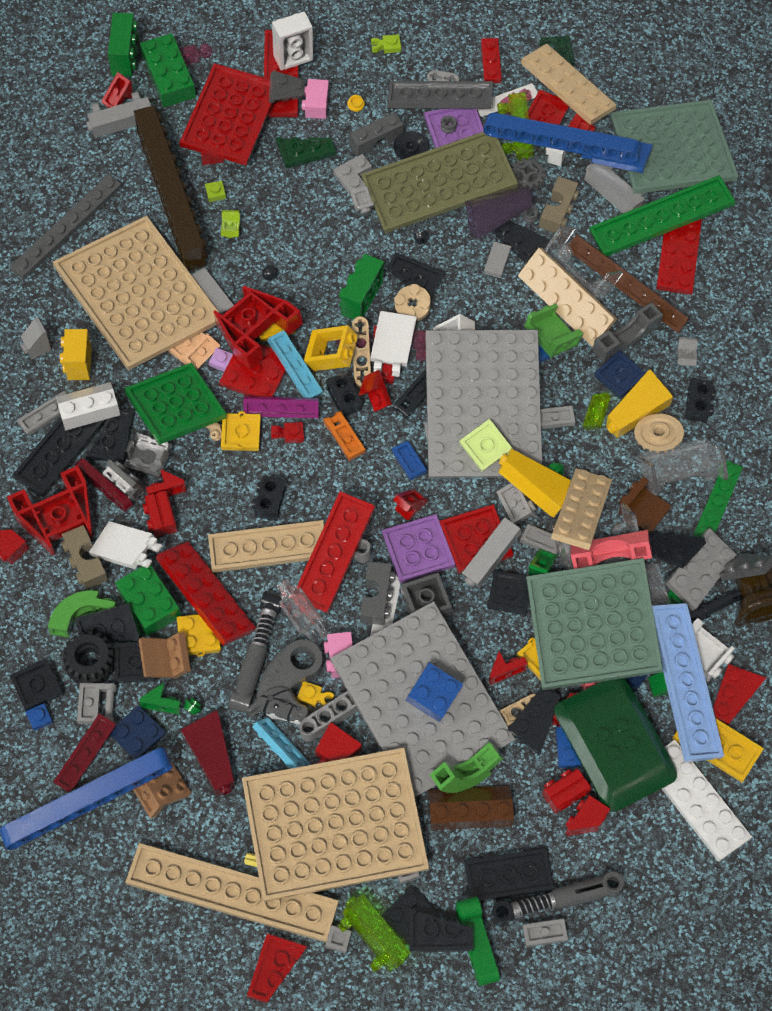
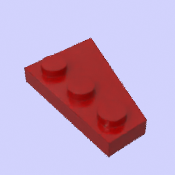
M728 664L713 705L715 718L728 726L766 678Z

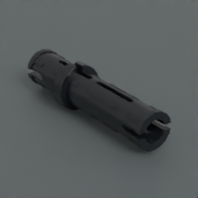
M734 589L707 604L699 605V608L689 612L692 624L697 618L700 620L703 618L708 619L711 617V614L740 601L741 596L737 597L740 593Z

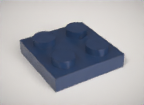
M620 350L594 372V377L619 399L623 398L645 375V372Z
M137 706L114 727L109 736L135 760L145 755L166 735V732L144 710Z

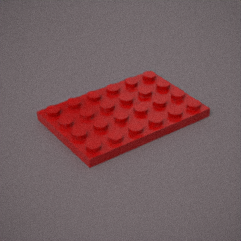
M214 63L181 137L180 147L247 166L273 104L269 103L270 79Z

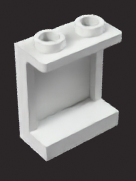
M697 618L692 626L705 679L709 682L712 677L716 679L719 676L724 663L728 665L732 661L735 648L733 646L728 648L703 629L704 623Z

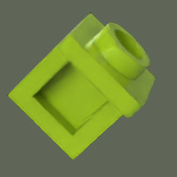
M223 210L221 237H239L240 211Z

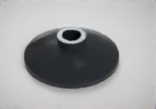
M409 131L396 137L393 149L395 154L403 160L428 151V142L420 133Z

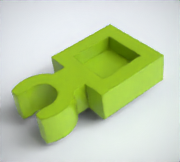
M399 34L382 36V40L378 38L371 39V45H377L372 46V52L374 53L380 50H384V54L401 52Z

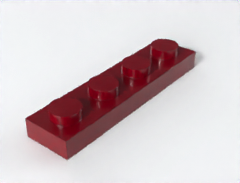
M99 713L53 783L68 793L72 792L116 724Z

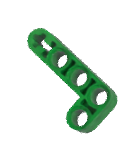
M475 896L457 901L455 910L459 924L474 929V951H468L478 986L500 981L499 972L482 921V909L478 897Z

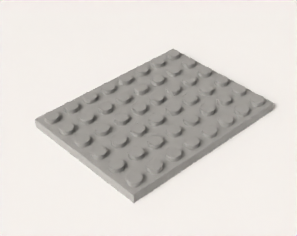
M426 330L428 478H504L498 473L500 468L499 460L481 472L459 443L462 438L488 419L492 421L513 450L542 465L538 330Z
M434 601L330 658V662L382 752L399 748L405 749L414 797L436 786L430 774L444 761L452 765L460 764L473 757L489 742L493 743L497 750L515 741V738L508 731V726ZM428 663L433 664L463 683L462 688L440 722L405 701Z

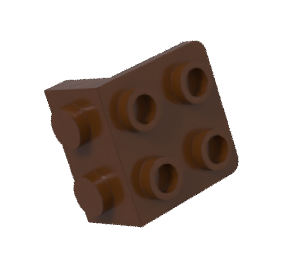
M642 477L639 481H635L632 484L628 495L624 494L621 497L618 514L643 531L648 530V532H652L669 512L671 506L647 490L649 480Z

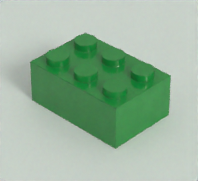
M113 13L108 47V58L112 76H116L117 72H120L124 76L132 77L133 70H136V59L134 57L138 55L136 42H139V32H136L138 23L134 20L133 13Z
M364 254L361 260H357L354 273H350L347 279L348 284L345 288L341 289L339 298H341L339 307H341L342 316L352 320L356 317L365 316L384 281V261Z
M151 565L148 568L142 566L115 582L117 591L125 603L131 602L136 620L147 637L181 616L178 605Z

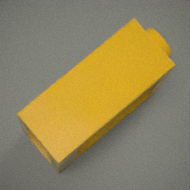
M348 325L312 330L304 358L305 364L313 371L350 367L358 334ZM340 340L337 354L324 355L328 341Z

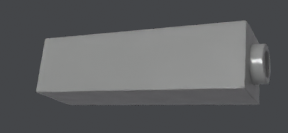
M137 91L131 93L133 99L128 103L100 110L98 103L92 104L93 113L87 114L89 120L86 122L88 131L93 133L94 138L136 126L133 111L151 106L148 97L140 99Z
M595 163L588 165L585 170L584 180L622 213L643 206L645 201L643 195L646 193L634 194L632 187L613 170L615 167Z
M504 517L462 572L465 577L464 581L471 587L476 585L480 588L521 535V529Z

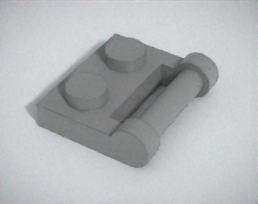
M80 683L77 723L92 724L99 714L100 692H106L104 717L114 722L113 703L117 685L112 683Z

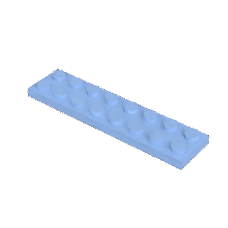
M684 603L652 606L662 669L684 762L721 759L724 757L688 605Z

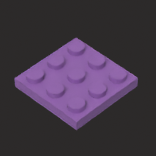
M442 108L424 112V119L435 148L483 132V126L477 109ZM444 116H453L456 119V130L453 133H444L441 130V119Z
M437 514L390 527L381 532L400 584L455 567L454 559Z

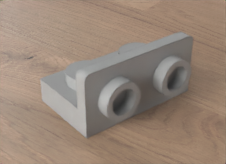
M512 483L497 491L513 524L516 525L530 516L534 518L538 516L535 511L537 509L536 504Z

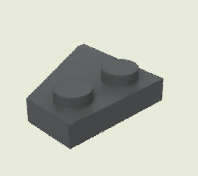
M273 70L270 74L269 103H274L277 100L288 101L289 99L302 98L304 96L305 80Z

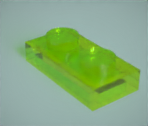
M608 393L592 395L582 425L586 430L601 428L611 398Z

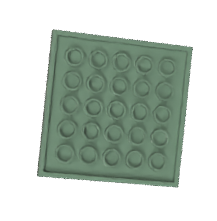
M712 100L610 113L615 136L653 144V150L643 173L626 170L634 194L691 187L718 175L721 176L724 182L738 180V173Z
M644 558L526 576L542 690L663 672Z

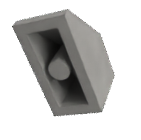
M35 318L21 335L22 344H20L24 354L28 353L31 360L51 351L47 333L39 318Z

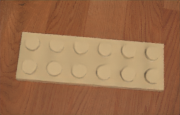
M548 44L543 45L521 59V64L588 124L591 125L616 110V104Z
M543 248L537 249L518 275L549 306L557 304L556 313L574 330L579 329L583 333L582 338L592 347L594 340L607 332L617 320L608 309Z
M575 469L551 539L589 550L612 479L590 473L586 470Z
M323 520L208 534L212 572L308 561L324 527Z

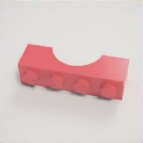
M648 530L594 539L589 550L571 545V559L574 569L596 566L601 561L612 557H626L630 560L652 558Z

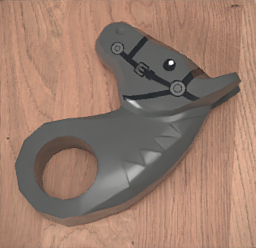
M297 640L278 652L267 666L261 678L256 701L247 710L249 712L248 716L252 717L260 712L272 719L299 725L304 718L309 716V709L296 700L292 690L301 686L303 682H310L316 679L322 670V652L318 645L309 640ZM305 653L310 655L315 662L310 668L300 670L292 665L291 660L295 655Z

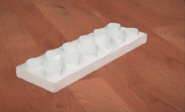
M674 740L664 748L677 771V778L672 784L662 788V790L717 861L720 862L751 840L752 836L693 762H684L681 746Z

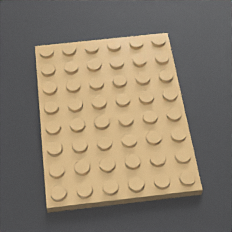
M147 216L53 261L56 271L128 371L217 325L213 311L216 310L218 312V310Z
M404 748L242 778L263 902L429 870Z

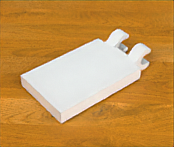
M380 311L370 361L374 362V371L380 370L382 372L383 363L392 364V376L399 377L401 366L407 367L416 325V316Z
M109 521L89 553L92 557H98L99 559L135 569L137 565L148 568L152 561L146 559V551L150 549L159 552L162 545L156 543L157 539L152 533Z

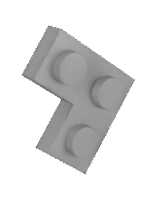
M361 154L334 168L333 174L350 195V191L366 187L360 176L371 171L372 165Z

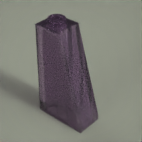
M521 186L465 201L470 236L477 239L481 238L532 207L533 195L530 189Z

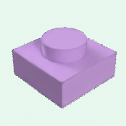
M216 348L209 361V366L224 372L233 354Z

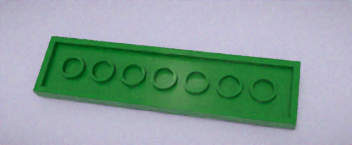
M718 175L589 227V232L599 250L608 257L735 206V200L721 176Z

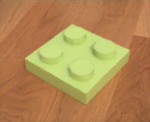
M490 419L459 441L481 472L497 462L503 453L507 454L510 449H513Z

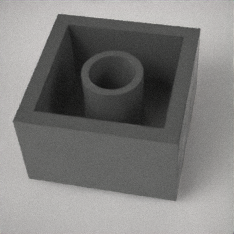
M439 573L401 584V596L409 615L434 601L443 618L451 616L452 606Z

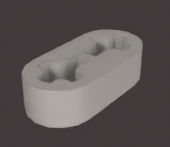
M432 70L427 74V81H459V77L455 73Z

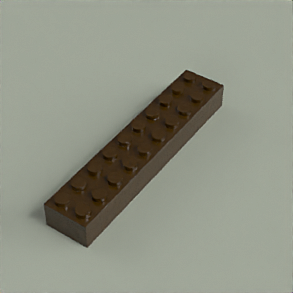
M154 105L134 110L137 133L182 263L188 271L206 267L205 259H208L206 242L201 237L200 225L196 223L195 211L191 209L190 197L186 195L185 183L181 181L180 169L176 166L175 155L170 150L172 149L170 140L166 138L167 133L165 126L161 124L160 112H156Z

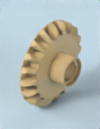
M652 414L642 418L637 423L634 434L635 440L643 449H649L650 453L652 451L657 453L664 451L666 453L669 449L673 451L674 447H679L680 442L683 441L684 429L682 424L670 415Z

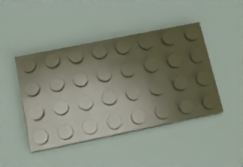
M484 132L361 174L362 180L368 188L372 202L374 201V209L384 234L518 187V182L498 138L487 136Z

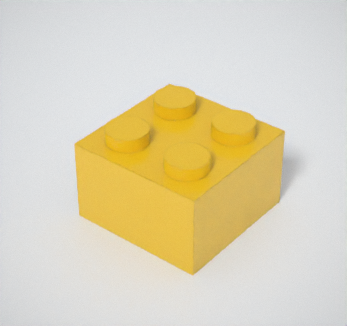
M65 329L64 336L61 337L63 353H60V364H62L63 373H66L67 380H90L92 346L88 330Z

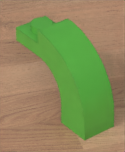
M94 590L72 594L61 601L55 608L49 620L48 630L51 635L70 638L75 617L117 606L116 602L109 598L101 599L99 592Z
M489 742L473 757L463 763L452 765L444 761L430 776L441 791L457 793L484 781L492 774L490 770L504 758L494 744Z

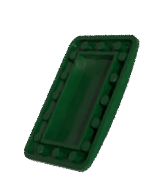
M625 678L599 682L559 702L555 706L554 715L599 799L602 804L610 808V812H617L661 790L676 780L677 771Z

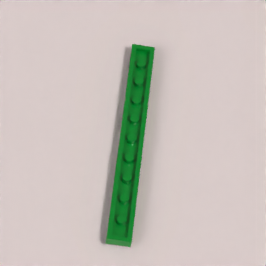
M725 460L693 537H701L704 531L709 528L716 533L742 471V466ZM670 590L664 605L684 604V602Z

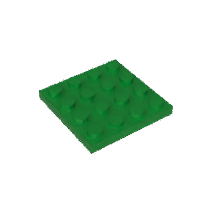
M192 362L125 387V394L158 445L226 419V412Z

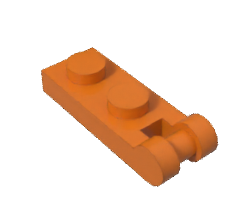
M340 411L334 413V416L330 418L326 417L323 419L324 425L329 429L349 461L365 453L364 446Z

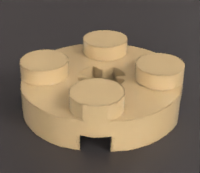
M417 284L402 288L394 298L395 309L398 314L416 316V322L424 319L429 314L431 307L430 296L423 287ZM410 300H417V301H418V302H416L417 306H416V307H413V306H410V307H409V306H408V304L410 303L409 301H410Z

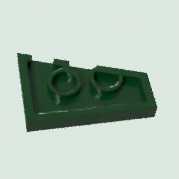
M275 137L285 168L336 156V150L331 138L309 137V139H298V137H291V139H282V137Z

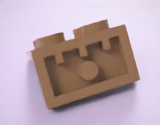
M177 633L168 639H139L144 677L179 678L191 671L185 633Z
M171 762L173 768L170 771L133 789L150 819L158 816L165 805L191 795V791L173 762Z

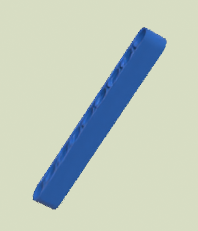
M489 113L483 128V132L490 137L626 163L637 162L641 149L640 142L635 139L499 113Z
M165 748L155 749L0 828V835L6 850L18 848L167 773L173 766Z

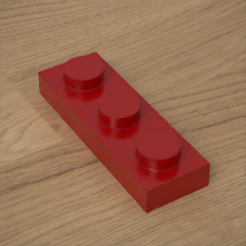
M481 38L484 81H493V84L501 83L498 38Z

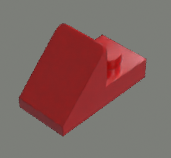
M117 72L101 102L110 108L121 105L125 97L132 99V81L120 72Z
M380 370L364 376L359 396L368 394L374 412L391 406L392 403Z
M162 469L160 471L163 482L153 483L146 487L147 495L167 491L169 497L186 492L183 479Z
M415 489L399 493L393 499L397 503L395 510L406 520H410L428 502Z
M499 651L490 673L489 684L493 685L526 671L528 663L525 657L520 659L518 657L513 658L506 664Z

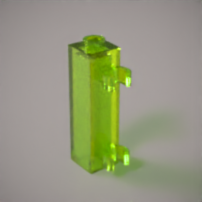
M526 92L508 94L509 103L497 104L499 114L510 112L511 116L529 119ZM516 141L514 143L502 144L505 154L515 152L516 159L522 161V157L526 160L529 157L534 158L532 144Z
M364 894L357 898L355 896L350 898L345 903L346 908L342 913L345 917L340 920L341 923L338 925V928L343 933L353 926L377 956L372 960L373 963L369 965L375 973L385 966L389 973H391L406 962L411 954L410 951Z

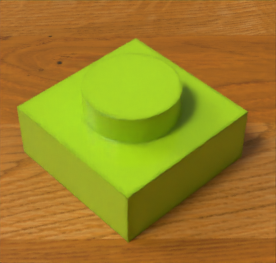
M222 181L205 184L209 202L226 199Z

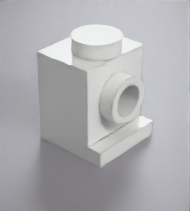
M547 147L548 163L561 167L567 151Z

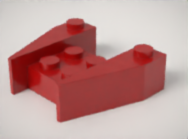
M243 286L244 297L223 315L216 310L213 313L218 328L237 360L251 370L263 359L261 346L254 341L273 323L291 335L303 324L300 310L290 302Z
M78 465L60 473L66 488L65 491L32 505L25 489L7 496L8 503L17 522L52 556L55 553L51 542L62 538V534L84 525L90 539L93 538L88 488Z

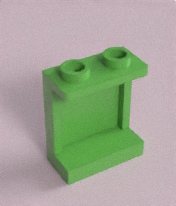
M557 304L547 305L542 310L531 312L527 316V321L524 325L526 330H538V344L550 358L578 346L583 336L579 329L571 332L556 314Z

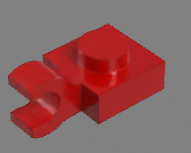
M303 422L284 423V428L271 426V439L284 438L285 443H303Z

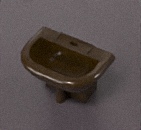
M772 567L766 574L736 579L735 583L742 601L737 609L734 624L742 626L772 620Z

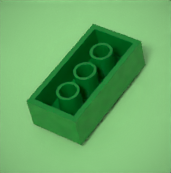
M173 34L141 42V55L163 108L196 98L194 83Z

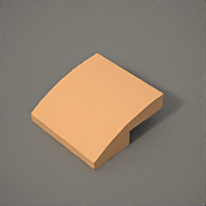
M202 332L167 351L185 365L192 362L198 370L214 353L215 349L221 345L209 334L205 335Z

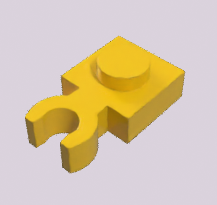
M303 682L297 696V701L315 708L317 703H320L323 707L327 704L325 699H334V694L331 692L321 693L322 687Z

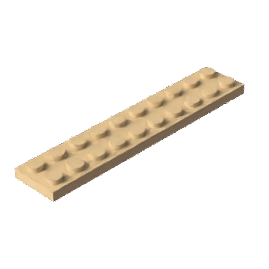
M141 843L138 845L125 882L126 885L325 943L327 942L339 904V900L314 893L263 902L259 877Z

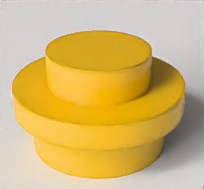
M353 95L349 98L347 106L351 111L358 112L364 108L365 102L361 96Z

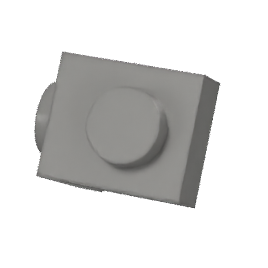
M367 186L349 192L356 213L361 211V214L372 211L371 208L375 204L371 200Z
M679 338L677 364L696 366L697 338Z

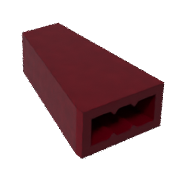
M215 710L181 729V733L216 796L221 794L224 796L233 790L232 788L235 787L219 714Z

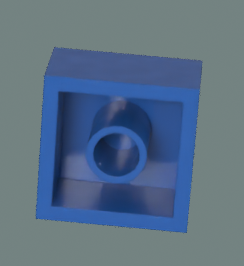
M428 663L405 701L440 722L462 688L463 683L433 664Z

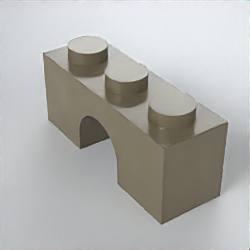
M558 176L552 190L551 200L560 205L552 206L546 204L540 217L539 228L556 234L560 233L561 228L565 229L568 218H566L567 214L571 215L574 207L572 204L573 200L577 201L580 193L577 190V182Z
M84 525L63 533L64 541L61 544L65 553H70L71 557L68 560L72 569L76 568L78 571L75 575L79 584H84L85 589L88 590L108 581L98 557L92 560L82 558L83 554L92 548L91 540Z

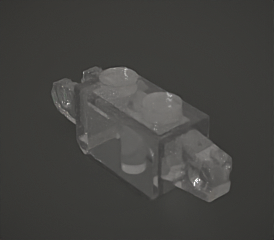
M287 579L277 585L282 594L280 595L282 600L279 601L280 607L300 634L305 633L311 642L317 644L318 638L312 630L313 627L321 637L325 638L328 634L321 623L322 617L302 588L297 589L295 585L292 587Z

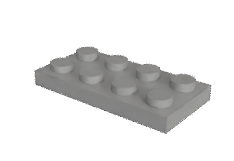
M710 528L706 529L701 537L705 538L706 544L683 569L677 567L665 582V585L684 603H687L691 610H695L720 578L719 574L725 569L724 566L732 562L737 555Z

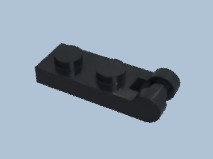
M425 370L392 406V409L395 412L399 411L406 420L411 417L417 407L427 398ZM405 402L409 404L407 408L403 406Z

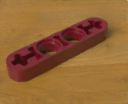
M81 458L74 465H78L82 475L123 512H127L133 506L125 494L85 459Z

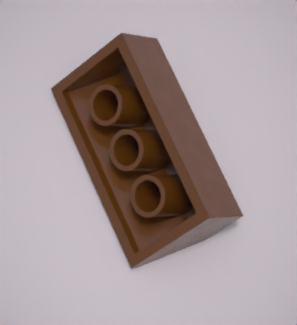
M510 786L471 787L457 793H446L440 789L428 790L430 830L513 826L514 812Z

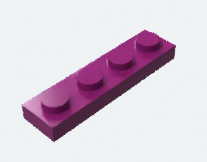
M244 396L243 411L246 414H261V417L318 418L319 398Z

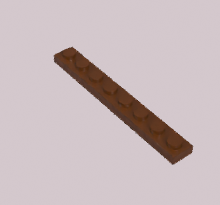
M576 234L567 246L566 250L642 307L652 302L663 314L662 322L675 332L680 333L690 320L689 317L581 236Z

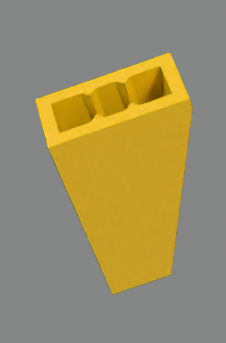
M650 369L608 415L606 427L611 434L619 438L635 428L642 418L658 414L669 407L673 396Z
M510 449L507 454L503 453L498 462L500 464L498 473L554 518L562 508L571 480L513 449Z

